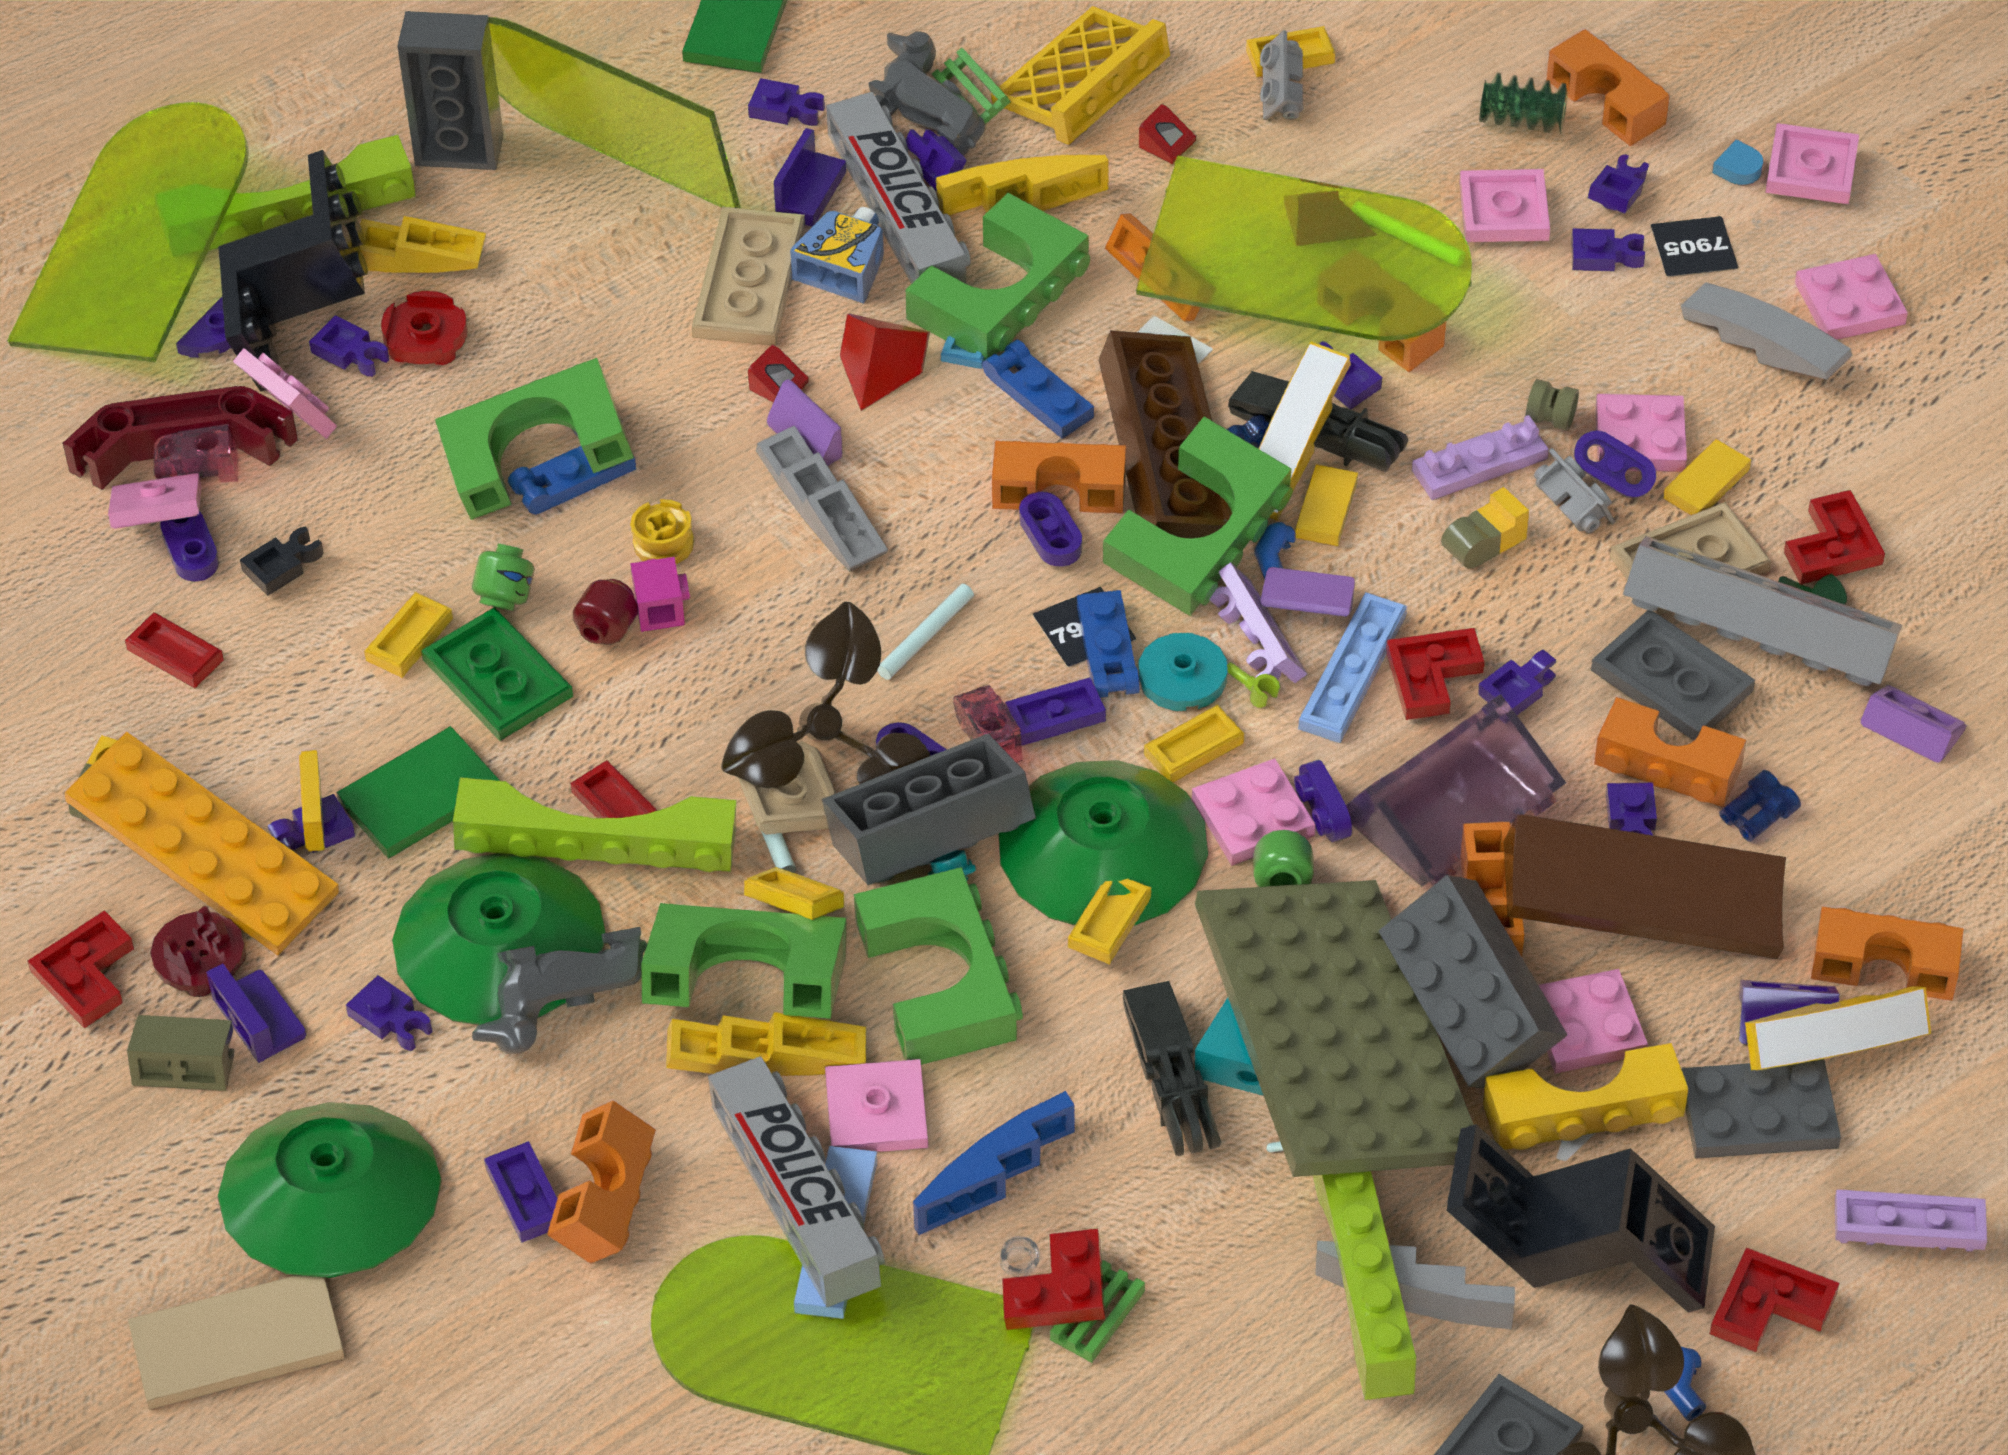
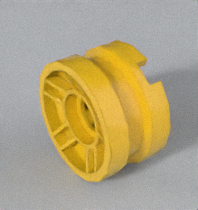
M660 499V504L650 506L649 502L638 507L633 513L630 522L633 547L636 555L642 561L674 557L677 565L687 559L693 551L692 518L690 512L682 508L681 503L674 500Z

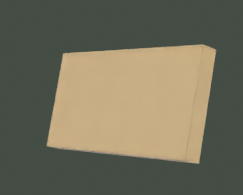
M722 207L692 324L693 338L762 345L773 344L776 346L792 281L790 250L803 236L805 215Z
M296 1275L128 1319L149 1410L345 1359L324 1277Z

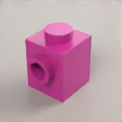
M668 557L630 563L633 592L637 601L641 632L685 625L683 600L690 599L686 573H677L675 558Z

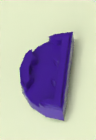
M222 297L176 343L178 354L198 358V353H209L218 350L220 354L231 348L225 339Z

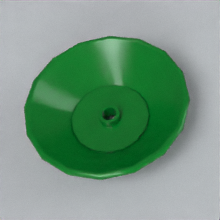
M1119 760L1075 762L1041 775L1029 785L1035 819L1020 824L1015 830L998 833L1000 866L1018 896L1048 918L1071 925H1076L1100 885H1103L1105 881H1113L1107 896L1131 893L1118 882L1125 879L1151 887V898L1135 925L1166 914L1196 887L1208 858L1205 820L1188 793L1155 770Z
M496 853L463 859L429 877L402 907L392 938L397 973L419 1003L452 1021L480 1025L497 1020L502 1015L497 992L498 986L507 973L508 966L499 961L497 953L534 946L536 956L560 950L598 953L604 948L605 943H603L601 934L606 933L600 903L578 875L543 857H519L514 854ZM566 999L545 1004L541 1008L538 1018L565 1004Z
M327 1102L287 1111L251 1132L226 1162L217 1198L225 1230L250 1258L287 1275L333 1278L375 1268L408 1248L434 1216L442 1180L433 1148L408 1121L371 1105Z

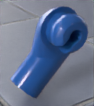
M1275 522L1268 525L1254 548V554L1264 579L1268 568H1284L1278 554L1281 549H1289L1291 547L1289 542L1294 543L1296 540L1295 530L1283 522Z
M1681 1347L1684 1355L1682 1376L1672 1389L1664 1391V1393L1687 1421H1692L1706 1409V1404L1690 1386L1693 1375L1697 1372L1695 1368H1701L1702 1361L1697 1351Z

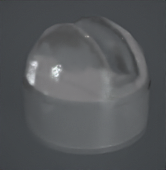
M1012 1237L1002 1246L1000 1265L1010 1277L1030 1276L1035 1272L1039 1264V1248L1028 1237ZM1029 1255L1032 1260L1016 1266L1009 1264L1024 1259Z

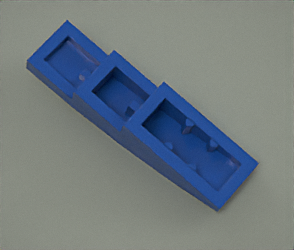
M1064 1091L1021 1112L982 1137L946 1166L913 1201L914 1228L918 1235L1006 1198V1179L1039 1166L1041 1146L1074 1133L1075 1105L1067 1092Z

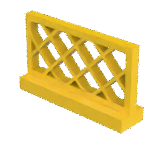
M1095 6L1090 7L999 86L1011 101L1004 109L1054 128L1056 140L1070 145L1171 56L1166 23L1152 19L1144 26ZM1095 22L1108 27L1085 32ZM1132 36L1125 43H1115V39ZM1111 40V45L1087 49V44ZM1083 46V50L1059 54L1067 47ZM1107 58L1100 65L1090 66V61ZM1082 62L1086 64V67L1062 71L1061 67ZM1057 67L1058 72L1034 76L1039 70ZM1081 81L1075 87L1065 88L1064 83ZM1060 84L1059 90L1036 93V88ZM1031 89L1032 92L1031 95L1011 96L1014 92ZM991 93L992 104H994L998 99ZM1056 103L1051 107V112L1038 107L1040 105Z

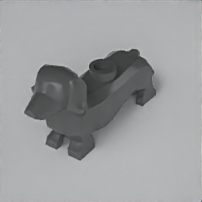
M915 31L909 36L888 33L887 45L898 57L884 68L883 81L874 80L868 83L870 92L876 95L875 97L880 106H887L890 115L899 108L901 114L906 119L937 130L940 136H944L965 156L969 149L976 147V143L983 135L986 126L984 120L978 115L973 105L962 98L960 90L953 82L945 80L941 83L925 74L931 70L936 57L935 45L927 33Z
M635 927L601 934L603 943L609 944L611 949L602 950L598 953L560 950L536 956L534 946L497 953L499 961L508 966L507 973L498 986L497 992L502 1015L497 1020L478 1025L472 1032L473 1041L495 1043L500 1052L505 1054L523 1053L529 1050L535 1043L538 1014L545 1004L564 998L566 999L567 1007L594 1003L593 993L636 984L642 977L641 963L643 953L647 947L646 941L640 939L641 928Z

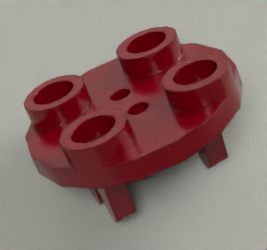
M203 906L198 911L179 915L166 923L154 937L150 951L155 973L161 980L180 991H187L193 997H203L211 993L207 971L224 964L230 974L234 976L245 962L247 956L241 930L231 919L216 912H210L206 906Z

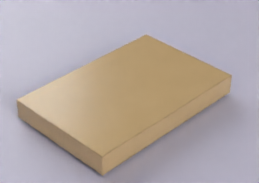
M1726 502L1612 546L1610 558L1627 580L1639 544L1645 536L1757 575L1770 572L1771 560ZM1658 607L1654 612L1662 615L1670 611Z

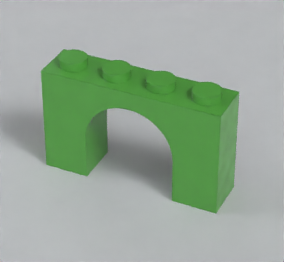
M1007 193L983 216V246L1022 267L1028 273L1022 280L1005 288L980 289L965 284L931 265L905 290L907 320L945 341L947 337H953L955 345L970 353H976V351L982 353L984 360L993 354L1004 351L1005 347L1012 342L1013 338L1025 326L1032 325L1038 314L1050 302H1055L1061 296L1068 284L1086 272L1090 264L1089 235L1010 193Z
M597 358L435 419L458 494L471 520L512 505L501 473V458L508 444L517 435L531 427L542 424H560L573 429L578 435L593 473L634 458L609 384Z
M1206 417L1202 418L1180 445L1178 470L1213 490L1227 502L1232 512L1228 522L1211 535L1193 539L1180 538L1163 531L1128 509L1103 540L1104 564L1189 616L1192 615L1200 604L1205 606L1210 602L1211 596L1218 588L1217 582L1221 578L1218 571L1230 562L1237 568L1243 556V549L1250 541L1255 543L1260 539L1267 528V519L1275 509L1281 511L1287 505L1293 493V488L1290 487L1292 470L1290 467Z
M962 867L854 894L855 922L868 958L914 946L935 945L957 953L970 967L966 975L957 984L946 990L893 1004L894 1032L904 1060L920 1059L921 1065L1017 1040L1016 1021L1023 1019L1021 1003L1016 992H1008L1005 983H1009V975L1005 960L1002 955L996 957L994 955L992 947L995 946V937L989 919L981 920L978 912L982 910L979 891L975 883L968 885Z
M660 903L641 963L642 1003L689 1007L697 979L706 969L727 961L753 960L768 963L784 972L783 1015L831 1019L846 959V918L821 916L811 920L799 914Z

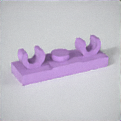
M1530 415L1524 417V422L1511 425L1509 422L1505 423L1501 430L1492 433L1488 432L1454 445L1452 442L1448 443L1446 449L1435 453L1432 449L1428 450L1424 457L1412 461V472L1430 499L1434 500L1547 460L1549 449L1539 436V428Z
M1231 562L1218 571L1227 587H1218L1211 596L1210 601L1218 608L1229 601L1227 607L1218 613L1219 616L1227 624L1238 620L1242 615L1244 620L1239 625L1245 635L1255 645L1261 642L1265 650H1256L1246 659L1247 663L1255 670L1267 664L1265 670L1257 676L1269 674L1278 680L1282 672L1291 681L1296 683L1307 675L1268 608L1260 604L1261 597L1251 580Z
M1836 1190L1835 1240H1839L1841 1243H1847L1848 1241L1867 1242V1245L1885 1243V1245L1939 1247L1941 1250H1946L1947 1247L1965 1248L1966 1251H1973L1974 1249L1985 1250L1987 1243L1986 1201L1980 1198Z

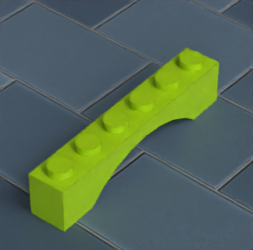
M399 135L359 144L346 158L337 163L343 172L348 192L355 191L362 211L416 197L412 167ZM310 180L287 188L265 192L234 193L196 186L157 196L162 226L174 260L217 249L220 245L313 215Z
M460 778L453 818L454 850H466L472 853L514 854L519 857H553L567 861L578 859L602 861L610 864L652 865L657 868H690L705 872H731L736 833L737 800L690 796L670 807L644 815L625 818H591L567 814L543 806L521 794L506 781Z
M1371 1171L1313 1175L1318 1201L1328 1220L1338 1255L1348 1305L1355 1361L1364 1399L1372 1400L1414 1394L1416 1354Z

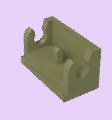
M138 1015L127 1048L132 1085L226 1091L234 1058V1049L229 1048L233 1034L232 1020Z

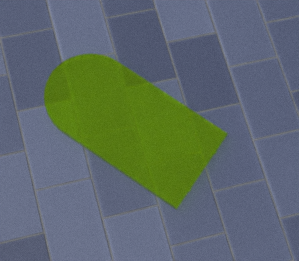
M489 17L498 95L512 107L545 128L721 208L741 209L714 111L520 24L502 18Z
M199 102L170 104L140 115L112 136L99 153L7 339L10 346L156 362L247 168L249 156L247 139L238 122L229 113L216 106Z
M1177 156L1169 185L1165 190L1166 195L1147 255L1144 258L1145 262L1136 288V295L1370 340L1395 341L1425 334L1443 324L1458 310L1469 288L1472 286V260L1465 237L1453 221L1437 209L1422 202Z
M761 1235L729 1237L709 1243L693 1251L668 1273L654 1295L651 1312V1331L656 1354L668 1374L692 1394L716 1404L911 1455H990L996 1436L1000 1432L1002 1419L1024 1357L1030 1348L1029 1343L1035 1327L1006 1330L1003 1295L883 1264L879 1265L881 1287L848 1299L844 1319L795 1313L794 1300L802 1264L788 1240Z

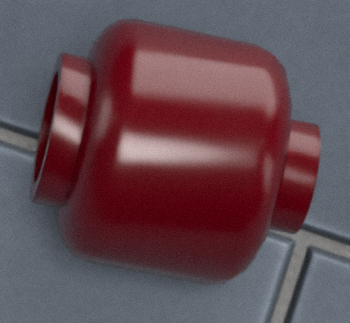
M599 579L590 583L573 609V621L581 636L590 643L613 645L620 642L638 615L637 601L632 589L617 579Z

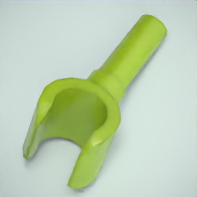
M1232 662L1227 665V673L1251 691L1250 701L1253 706L1257 708L1266 706L1268 697L1262 691H1266L1272 697L1277 698L1280 684L1274 676L1261 674L1255 678Z

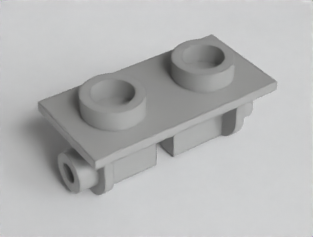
M1285 30L1264 46L1260 56V64L1263 67V85L1260 91V99L1263 102L1264 120L1269 119L1275 112L1283 113V117L1286 119H1296L1303 110V84L1289 81V78L1299 81L1303 77V50L1299 47L1298 42L1287 41V31Z
M1551 448L1549 452L1555 461L1550 466L1542 465L1536 470L1534 477L1537 479L1536 486L1556 506L1566 497H1571L1559 508L1579 531H1586V533L1594 532L1600 525L1599 520L1604 516L1613 525L1615 520L1607 508L1612 504V501L1596 483L1589 487L1582 480L1586 474L1571 456L1563 460Z

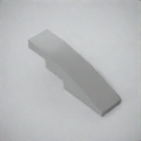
M1706 282L1681 305L1684 320L1718 327L1722 342L1755 349L1758 363L1829 379L1852 356L1851 348L1816 326L1779 307L1735 290Z
M795 425L757 443L756 452L779 487L809 527L849 572L887 553L886 545L845 481L842 479L837 482L820 453L818 452L813 455Z
M1317 1241L1315 1275L1344 1288L1335 1243L1331 1241ZM1389 1245L1405 1311L1460 1324L1512 1330L1515 1287L1465 1284L1466 1267L1416 1264V1247Z

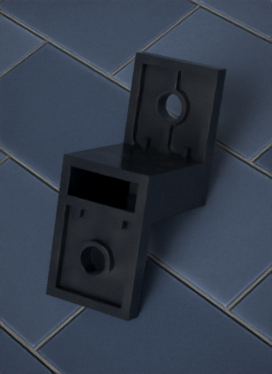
M324 150L308 154L313 215L218 246L225 339L236 356L243 349H246L257 359L264 353L279 365L278 355L272 345V338L277 335L275 323L365 294L363 276L368 275V267L360 249V246L365 244V238L357 216L362 215L361 204L355 191L348 192L340 166L337 163L332 165ZM253 380L260 392L265 390Z
M1477 1124L1460 1129L1446 1211L1533 1288L1632 1262L1687 1312L1700 1310L1705 1307L1715 1225L1631 1148L1533 1176Z

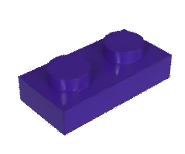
M1090 677L1005 702V713L1021 746L1106 722V709Z
M525 1142L484 1158L486 1171L521 1243L548 1233L557 1197L530 1142Z

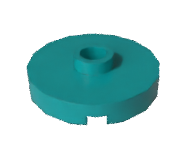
M1172 633L1157 638L1144 649L1139 659L1141 689L1145 696L1156 705L1173 711H1187V707L1197 705L1198 709L1209 706L1222 695L1227 684V659L1219 646L1200 635Z

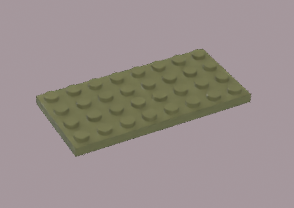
M1376 880L1197 891L1195 907L1292 1176L1300 1177L1454 1165L1460 1129L1474 1124L1436 1029L1379 933V930L1392 919Z

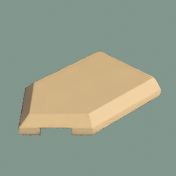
M800 741L799 745L804 752V763L797 777L789 784L778 788H765L738 778L757 826L765 835L829 829L822 799L836 794V791L818 749L803 741Z

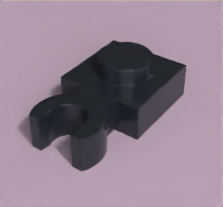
M306 526L300 527L292 532L289 541L285 544H282L275 537L241 558V569L269 596L304 574L302 563L315 562L323 556L322 542L318 539L310 545H305L310 541L309 530Z

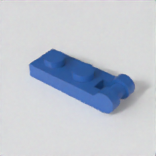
M1016 339L1005 347L1003 354L1000 356L993 354L982 362L984 373L994 384L1061 439L1094 418V406L1033 357L1022 341ZM1013 366L1019 370L1015 374L1009 370Z
M579 446L533 468H517L508 477V484L517 495L523 496L522 503L529 513L540 514L636 470L635 457L593 473L582 446Z
M1121 590L1077 595V610L1089 675L1099 697H1108V692L1125 691V695L1140 693L1139 676L1135 666Z

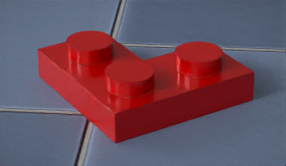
M1851 490L1810 499L1808 512L1819 533L1785 542L1784 554L1800 585L1819 581L1828 574L1839 576L1883 565L1885 557L1882 546Z
M1475 628L1390 639L1386 642V654L1405 720L1450 714L1451 702L1444 679L1484 673L1485 661Z
M104 910L27 960L30 972L85 1029L123 1003L120 991L101 971L134 950L132 938Z
M1098 1228L1049 1234L1051 1273L1002 1279L1006 1330L1105 1319L1101 1239Z
M1746 1247L1713 1318L1709 1334L1757 1352L1773 1314L1821 1332L1838 1294L1840 1283Z

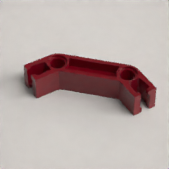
M232 386L105 405L96 411L62 444L69 472L81 478L86 473L84 467L88 465L92 485L103 490L131 462L194 454L195 452L208 450L216 451L237 448L271 466L280 457V450L276 449L274 436L284 440V444L289 447L298 441L292 410L251 388Z

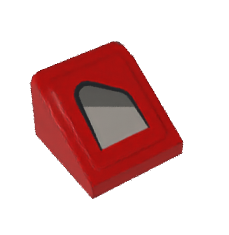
M1161 104L1139 127V148L1171 164L1196 141L1194 133L1164 104Z
M773 344L748 368L749 390L773 403L783 381L789 379L800 389L809 382V377L781 349Z

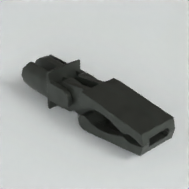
M1251 371L1230 397L1228 403L1230 413L1267 430L1290 381ZM1332 403L1333 408L1314 442V447L1322 448L1327 452L1343 457L1344 466H1348L1353 459L1387 472L1390 465L1395 462L1399 454L1406 448L1408 443L1407 435L1368 419L1367 408L1358 413Z
M1170 981L1123 990V1005L1146 1080L1153 1079L1151 1082L1152 1091L1160 1114L1161 1127L1166 1126L1175 1155H1184V1142L1180 1125L1190 1152L1196 1153L1203 1150L1202 1133L1198 1119L1201 1121L1209 1148L1220 1147L1222 1142L1208 1104V1086L1204 1085L1200 1071H1194L1193 1061L1190 1054L1194 1051L1193 1043Z

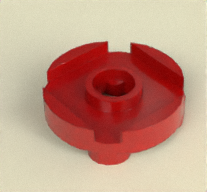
M437 291L413 292L406 295V302L399 304L397 307H395V303H392L385 310L381 320L383 341L388 348L390 358L395 362L447 365L455 360L456 352L466 341L468 328L465 312L462 307L460 309L454 305L453 298L447 294ZM423 324H430V325H431V329H429V330H426V331H419V330H418V329H421V328L423 327Z

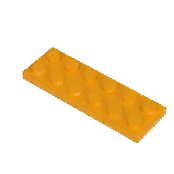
M127 731L65 791V800L68 804L219 914L231 919L237 927L277 956L339 893L338 883Z

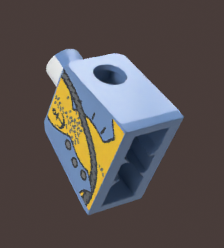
M860 207L853 217L836 211L827 212L791 248L792 280L864 304L884 255L883 230L878 225V215L868 207Z

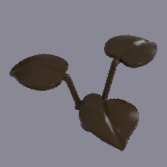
M842 602L811 630L805 644L806 662L816 676L824 680L836 679V682L827 695L822 697L821 704H811L802 711L799 718L800 726L797 728V732L793 733L792 721L784 712L775 710L759 712L746 720L735 732L725 750L721 769L727 774L741 778L759 787L778 788L792 782L802 769L804 752L796 741L801 740L805 735L815 740L835 738L868 755L870 758L865 760L857 771V781L859 784L930 757L926 746L918 738L908 733L887 734L880 739L876 750L841 731L842 717L840 712L832 706V701L842 690L845 680L859 685L869 682L876 674L881 661V645L878 634L872 622L862 610L851 602Z
M1633 1304L1627 1307L1620 1323L1606 1340L1598 1361L1599 1375L1604 1385L1609 1388L1604 1396V1405L1612 1418L1605 1424L1608 1430L1605 1455H1616L1617 1433L1620 1430L1627 1434H1637L1643 1432L1648 1426L1653 1427L1668 1442L1679 1448L1674 1455H1756L1748 1432L1736 1418L1729 1414L1709 1412L1697 1416L1687 1425L1684 1439L1676 1436L1653 1414V1408L1648 1401L1650 1390L1657 1392L1667 1391L1679 1382L1684 1369V1355L1679 1342L1669 1328L1653 1314ZM1584 1441L1571 1444L1556 1455H1601V1453L1594 1444Z

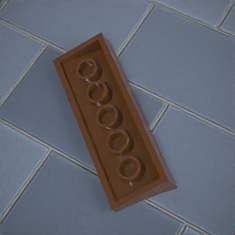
M1110 330L1098 361L1119 445H1126V476L1135 514L1163 531L1180 538H1201L1215 533L1230 519L1232 515L1230 507L1219 494L1178 470L1180 445L1203 417L1212 421L1191 336Z
M1517 814L1503 841L1508 917L1778 959L1784 949L1782 905L1786 857L1524 814Z

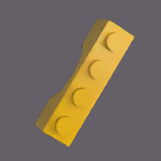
M1672 1043L1625 1051L1624 1063L1619 1074L1607 1085L1591 1091L1574 1092L1557 1088L1543 1080L1532 1068L1488 1076L1485 1078L1483 1107L1495 1142L1504 1150L1512 1148L1523 1150L1539 1143L1555 1140L1572 1141L1587 1134L1604 1131L1620 1132L1631 1126L1652 1122L1663 1124L1675 1118L1684 1117L1688 1086Z

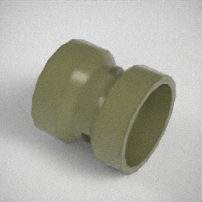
M1536 379L1529 395L1525 416L1530 415L1534 423L1548 421L1552 422L1555 428L1569 431L1578 405L1579 389L1567 386L1557 389L1552 387L1550 382Z

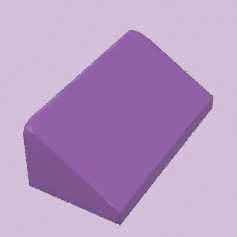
M789 379L783 381L768 414V426L778 434L795 425L813 455L819 452L827 466L841 459V427L794 382Z
M1270 567L1266 572L1260 604H1263L1262 606L1347 617L1353 606L1355 579L1349 576Z
M1886 685L1870 696L1861 719V724L1864 727L1938 763L1946 757L1967 727L1965 722L1891 685Z

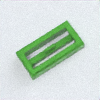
M960 48L956 52L959 57L954 61L949 58L944 62L946 68L942 72L936 69L932 76L941 83L955 76L986 110L979 115L986 124L1011 101L963 48ZM966 65L998 99L994 104H991L961 71Z
M1105 1260L1102 1261L1103 1286L1106 1282L1109 1283L1104 1289L1105 1309L1119 1290L1126 1293L1089 1343L1084 1345L1081 1342L1098 1320L1080 1322L1070 1336H1067L1075 1323L1054 1325L1050 1330L1051 1341L1093 1363L1145 1292L1144 1281L1138 1278L1135 1281L1128 1279V1273L1121 1269L1118 1272L1111 1270L1112 1264Z

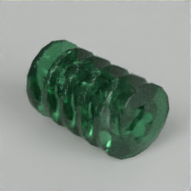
M1497 72L1491 83H1487V80H1485L1479 122L1486 123L1491 112H1493L1496 125H1502L1507 115H1509L1511 126L1518 128L1523 118L1526 117L1528 130H1534L1539 121L1542 120L1544 132L1550 133L1556 122H1558L1561 134L1568 100L1567 85L1562 82L1557 92L1552 93L1550 80H1545L1541 89L1536 90L1534 78L1529 77L1525 86L1520 88L1517 75H1513L1506 86L1503 85L1501 73Z

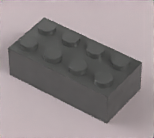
M405 11L397 48L415 166L496 170L504 134L488 15Z
M989 734L822 799L833 846L867 885L888 881L898 873L916 866L930 864V862L935 861L940 856L958 849L970 848L980 840L1000 832L1015 830L1020 824L1035 819L1026 772Z
M1446 875L1379 930L1387 947L1469 1087L1484 1089L1485 1078L1488 1076L1524 1070L1568 1035L1476 880Z

